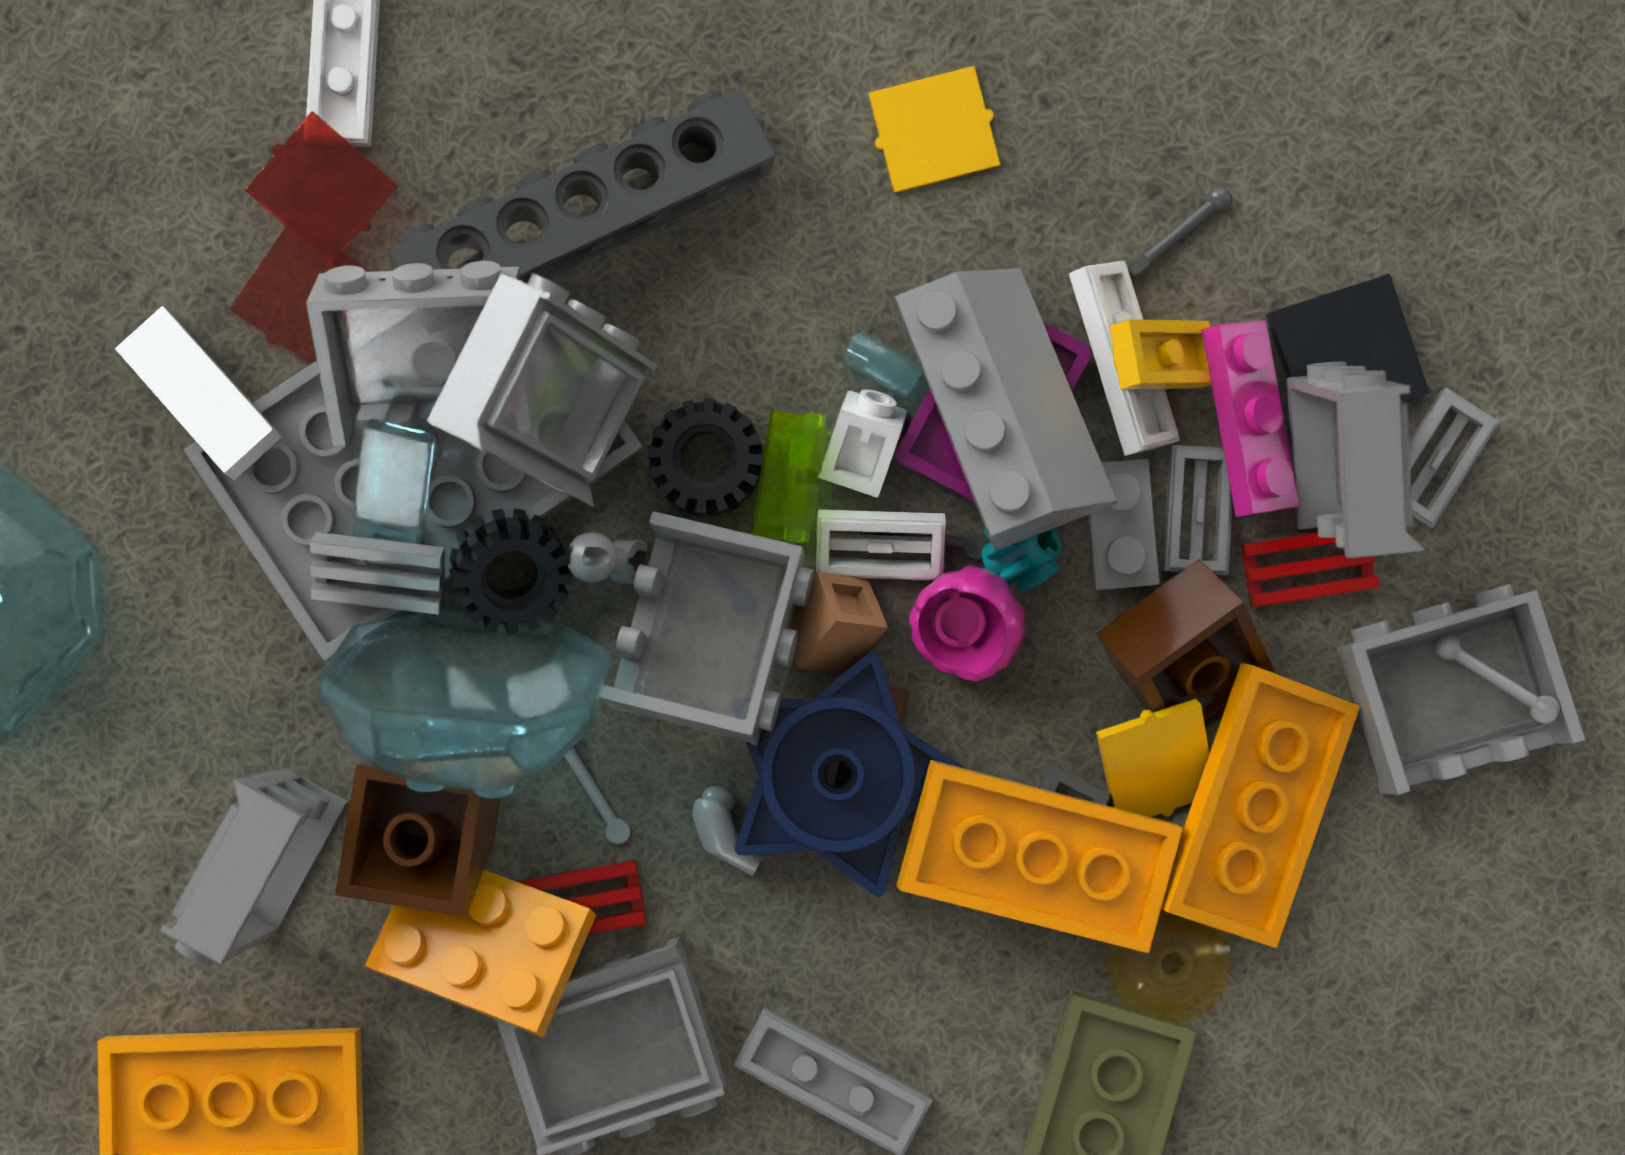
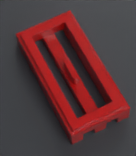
M1318 533L1240 545L1250 607L1379 588V577L1374 575L1373 563L1376 562L1375 556L1347 558L1343 554L1258 568L1256 555L1336 543V538L1318 537ZM1355 565L1359 567V578L1262 593L1260 580Z
M636 859L516 881L544 891L626 875L628 887L564 899L587 908L626 901L631 902L632 911L595 918L589 934L647 923Z

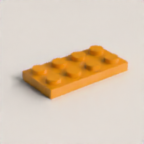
M1240 664L1180 837L1161 907L1162 910L1277 948L1360 709L1359 705L1254 665Z
M930 760L896 886L903 892L1149 953L1183 827L1168 821Z
M361 1028L106 1036L97 1041L100 1155H364Z

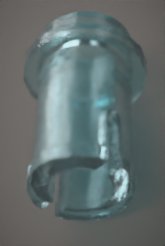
M861 328L852 337L846 348V351L849 353H845L840 362L841 365L848 366L889 389L887 395L893 399L898 394L908 400L923 375L920 363L916 361V353L911 352L906 356L870 336Z

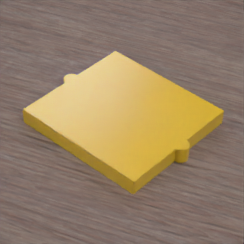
M975 66L868 93L879 137L875 140V147L878 150H883L894 194L1000 167L990 127L994 114L990 109L985 108Z
M1197 699L1154 713L1147 709L1141 712L1139 718L1096 732L1108 792L1111 794L1110 801L1112 807L1148 817L1161 813L1167 817L1173 814L1174 809L1193 802L1210 753L1202 707Z

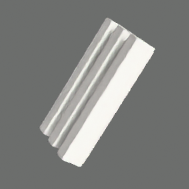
M818 509L816 572L857 578L935 581L943 574L945 514ZM830 530L932 534V537L830 534ZM829 551L931 553V561L829 557Z

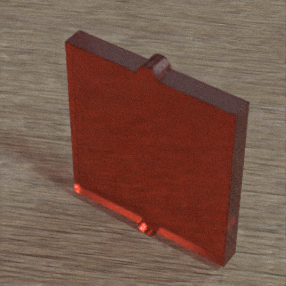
M311 111L283 145L275 144L272 147L274 156L246 187L245 191L322 259L332 265L360 231L368 232L371 229V218L399 186L319 115Z
M291 218L230 307V310L265 332L268 343L276 345L280 342L312 364L317 358L306 302L318 275L340 266H358L363 268L365 272L371 271L341 252L342 246L338 241L333 240L328 243ZM342 310L345 325L355 310Z

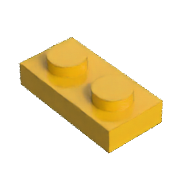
M1128 319L1110 325L1113 363L1118 374L1120 390L1194 389L1210 386L1211 379L1202 330L1209 328L1210 322Z

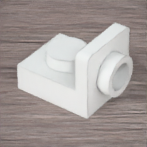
M862 390L860 394L848 391L818 478L878 498L903 428L907 410L897 407V402L892 397L875 390Z

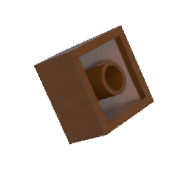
M1200 559L1181 573L1171 577L1163 586L1128 611L1117 616L1113 622L1096 633L1111 663L1145 710L1148 709L1154 713L1197 699L1202 707L1205 728L1223 716L1241 663L1254 665L1275 673L1244 602Z
M356 764L335 896L458 916L466 915L494 846L503 782L386 764Z

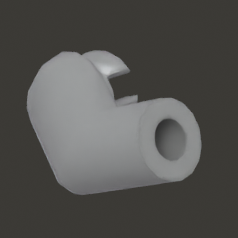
M721 786L706 788L702 793V798L694 802L692 817L702 847L716 858L753 876L764 854L737 855L734 851L739 833L735 831L730 814L735 805L734 796L729 790Z

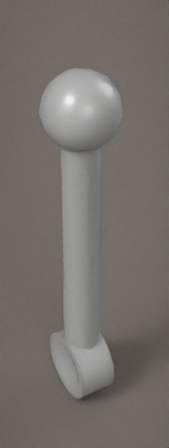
M1448 635L1440 637L1436 641L1435 651L1441 659L1456 660L1530 707L1531 715L1537 722L1548 724L1553 722L1558 716L1560 705L1554 697L1549 695L1535 696L1461 649L1460 642L1456 637Z
M565 727L555 728L549 735L550 746L553 750L562 752L607 824L605 828L607 839L614 844L624 843L630 836L631 828L629 823L622 818H617L572 746L574 741L572 732Z

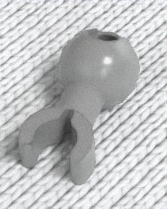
M585 533L577 536L569 545L570 562L568 568L574 577L587 583L599 582L610 577L613 582L618 584H634L636 572L633 566L628 564V558H633L637 551H646L648 545L642 540H616L612 543L608 537L601 533Z

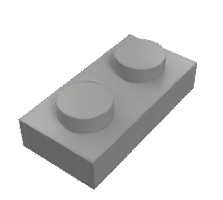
M1149 460L1101 462L1117 499V504L1087 515L1093 589L1096 591L1160 585Z

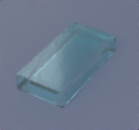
M370 419L363 432L353 536L422 544L435 434Z

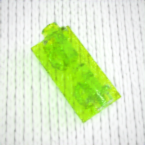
M770 409L752 535L808 545L810 531L817 532L818 525L814 524L819 485H816L817 476L822 471L826 437L831 436V429L825 428L827 416L807 412L797 415Z

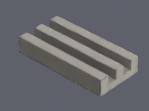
M1448 388L1440 391L1409 440L1411 469L1448 409L1451 408L1457 412L1411 484L1413 518L1427 529L1435 526L1500 421ZM1470 420L1478 425L1477 429L1427 508L1417 503L1418 499L1466 423Z
M1171 445L1169 448L1162 572H1182L1200 559L1216 575L1226 576L1229 573L1233 500L1223 448ZM1185 459L1194 460L1188 560L1179 559ZM1208 461H1219L1213 561H1202Z
M316 532L311 539L310 554H314V560L310 565V577H314V583L311 587V600L440 614L444 605L445 547ZM330 556L430 568V573L394 569L392 565L370 563L366 566L330 561Z

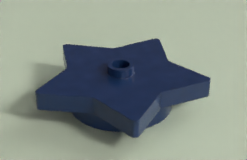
M871 651L813 699H781L778 717L772 732L762 730L758 746L746 742L759 777L734 851L737 855L816 851L870 893L881 897L886 890L903 820L917 810L930 760L966 768L901 727L877 652ZM734 699L732 702L734 714L738 719H740L745 699ZM836 761L845 763L851 772L850 780L841 787L829 784L825 776L827 767Z

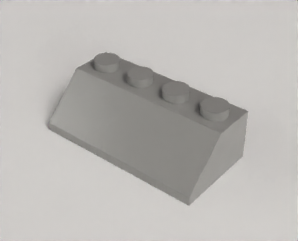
M1021 268L954 272L895 296L902 321L994 551L1117 504L1115 494Z

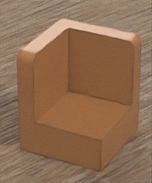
M816 572L814 574L806 607L796 605L790 629L798 631L797 645L793 657L797 670L842 675L863 658L888 629L869 579Z

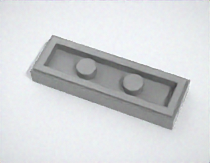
M765 1006L733 1064L736 1068L896 1155L905 1154L933 1101L932 1097Z

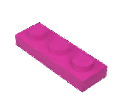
M1266 320L1218 324L1203 329V341L1235 516L1241 517L1300 507Z

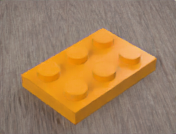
M484 870L467 914L464 916L393 905L365 966L373 972L544 1038L596 914L590 908Z

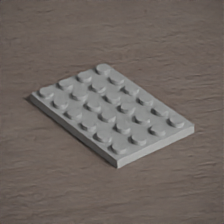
M478 252L454 269H461L466 264L482 261L483 256ZM415 308L391 310L348 339L356 389L444 386L482 310L428 335ZM548 324L529 362L533 396L537 403L530 440L550 449L590 367L572 340ZM317 360L252 403L279 432L282 438L235 481L217 466L196 441L183 449L323 661L333 660L404 611L311 600V587L314 583V577H310V565L314 560V554H310V541L316 532L445 547L444 584L451 580L449 570L452 568L449 559L451 549H459L456 538L462 529L469 534L474 531L471 523L472 520L481 515L485 524L494 520L491 511L503 509L506 518L513 517L514 508L525 510L530 520H532L535 514L544 518L573 498L470 445L468 442L427 423L428 418H419L414 436L402 441L391 440L388 437L386 420H358L354 422L346 446H333ZM503 415L500 423L516 431L514 415ZM625 419L594 481L590 482V486L645 450ZM330 556V561L366 566L370 563L392 565L394 569L430 573V568Z

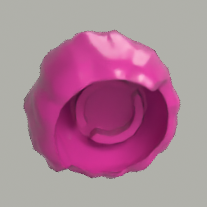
M972 565L966 566L959 571L944 573L929 586L923 588L909 614L911 638L919 654L938 671L955 674L969 681H980L993 677L997 671L1008 667L1012 657L1021 648L1027 629L1025 609L1013 596L1005 578L987 569Z

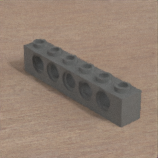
M741 88L726 95H722L721 91H712L694 100L688 106L687 113L667 122L664 117L652 118L637 126L630 134L632 138L609 148L607 143H600L583 150L573 159L574 164L554 174H551L549 170H540L526 176L516 184V191L495 201L489 196L473 200L458 210V218L434 228L432 224H423L410 229L398 238L397 242L399 245L389 249V253L395 269L412 263L427 264L433 270L452 269L447 264L450 256L459 249L471 248L483 256L482 261L496 262L501 267H519V281L528 284L532 274L550 279L769 175L776 155ZM688 143H700L710 150L713 157L703 163H693L682 156L680 148ZM632 169H644L654 176L656 183L648 189L636 190L629 187L623 181L622 176ZM586 195L593 198L598 203L599 208L590 216L578 217L569 213L564 205L573 196ZM521 221L531 222L541 230L540 236L529 244L515 243L507 237L506 233L513 224ZM485 305L415 309L428 335L483 310Z

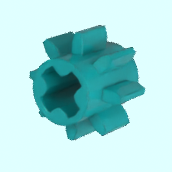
M1053 528L997 551H994L991 542L983 547L982 560L987 570L1004 577L1009 586L1017 582L1022 593H1026L1059 571L1060 568L1053 559L1061 553V540L1056 529ZM985 529L983 533L985 534V536L987 537V539H989V536H988L987 531H986V529Z

